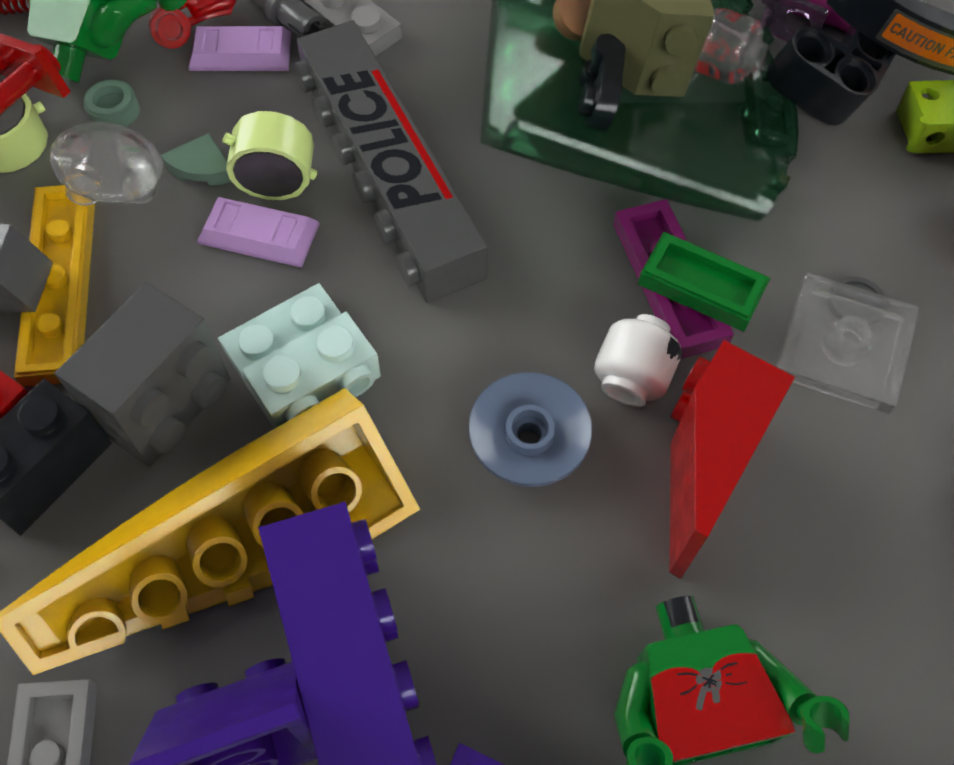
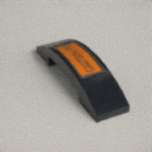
M827 0L826 3L842 19L883 48L919 65L954 75V14L920 0Z

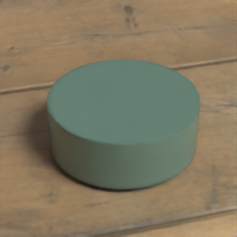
M111 79L98 82L90 87L83 97V106L91 123L102 130L113 131L125 128L136 120L140 112V105L133 88L121 80Z

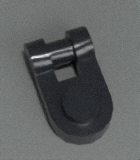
M601 34L597 37L591 50L592 59L585 62L579 75V82L583 89L578 101L577 114L584 116L583 126L585 128L602 133L607 132L618 108L626 52L625 45L612 34Z

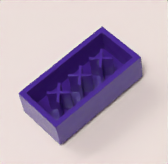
M342 502L258 527L318 764L437 765L429 736L413 740L405 712L419 708V702L407 660L392 664L386 642L399 638L398 629L386 588L373 592L370 590L367 576L380 571L366 519L351 523L346 502Z

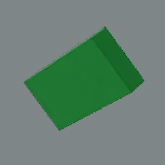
M663 232L640 273L637 285L745 332L771 278Z

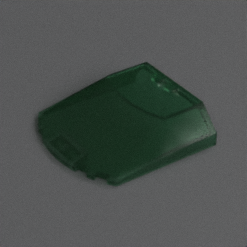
M492 0L480 136L481 144L579 177L754 221H760L776 205L777 197L787 188L791 178L787 175L788 166L797 156L798 113L796 104L775 90L768 80V66L773 61V56L768 47L775 39L769 27H761L758 30L748 14L754 7L751 0H711L715 18L684 97L634 95L622 86L615 117L610 128L605 133L585 128L583 126L584 116L577 114L578 101L583 89L579 82V75L587 61L580 57L579 47L581 41H573L564 37L556 28L553 20V7L556 0ZM725 31L728 38L729 32H731L734 51L738 52L736 58L731 56L727 61L724 60V56L729 50L722 40V37H724L727 42ZM720 41L727 50L719 59L716 69L704 68L703 66L706 65L703 62L706 61H703V59L707 55V51L709 52L711 44L713 46L714 43L718 45L717 42ZM722 62L726 64L725 68L729 69V72L726 74L722 72L712 75L701 73L710 72L703 70H718Z

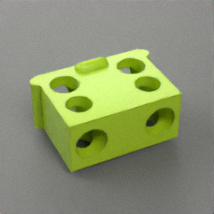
M954 80L909 81L896 109L908 140L906 150L913 154L954 153ZM922 94H928L929 96L924 98ZM930 136L933 141L927 142L926 139Z

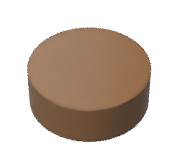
M556 0L553 7V20L556 28L564 37L573 41H581L591 0Z

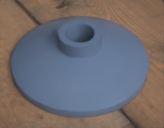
M515 373L496 380L478 396L469 417V439L479 462L497 478L518 486L540 487L566 478L583 462L592 438L591 417L580 395L565 382L542 373ZM524 431H532L538 435L540 440L532 444L524 443L519 440L518 435Z

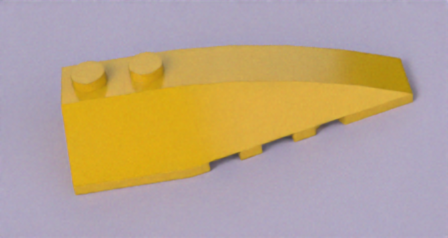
M344 388L178 486L59 567L0 611V633L31 674L35 675L121 645L125 642L126 636L160 624L163 630L189 621V614L226 601L231 606L254 598L253 592L273 585L258 527L346 502L351 523L366 519L371 539H374L419 511L420 508L364 404Z

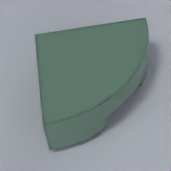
M209 133L161 154L166 169L174 177L182 181H186V179L207 181L209 186L232 182L226 170L227 160Z

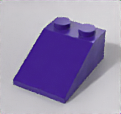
M284 658L269 659L249 667L244 672L246 679L219 688L217 683L211 682L183 690L176 695V704L155 712L129 765H303L316 760L317 756L293 662L286 664Z

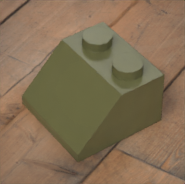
M591 0L579 47L580 57L586 61L591 60V50L597 37L601 34H612L625 45L626 49L622 81L624 88L634 95L684 97L715 18L711 0Z

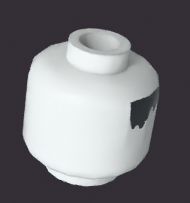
M641 314L637 316V319H622L612 324L596 358L594 367L595 374L602 382L601 389L606 395L618 402L633 407L645 406L646 401H655L665 396L682 356L681 346L678 340L669 333L670 326L665 321L652 315Z

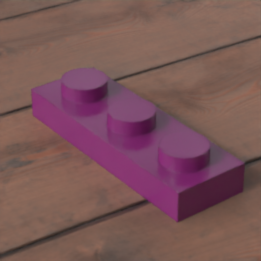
M667 199L615 212L613 227L638 280L643 267L663 232L687 241ZM642 287L655 317L665 321L670 326L669 333L678 340L682 349L681 359L716 350L720 347L723 340L731 342L734 333L729 325Z

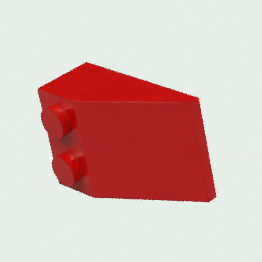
M725 340L721 343L711 362L701 356L698 358L682 387L684 392L670 418L678 421L679 425L671 441L669 573L679 579L683 577L708 538L795 379V376Z

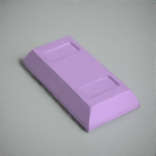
M197 26L193 35L188 66L189 71H289L292 32L283 26Z
M218 197L197 242L204 246L302 268L320 224L319 221L310 217Z

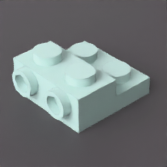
M320 283L218 337L223 351L274 429L344 388L357 397L367 391L374 381L381 377L378 354L347 311L341 314Z

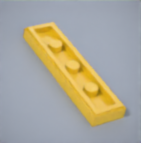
M90 183L35 187L29 241L53 262L36 312H21L14 378L23 387L36 386L44 378L51 384L61 383L54 373L85 341L96 194Z

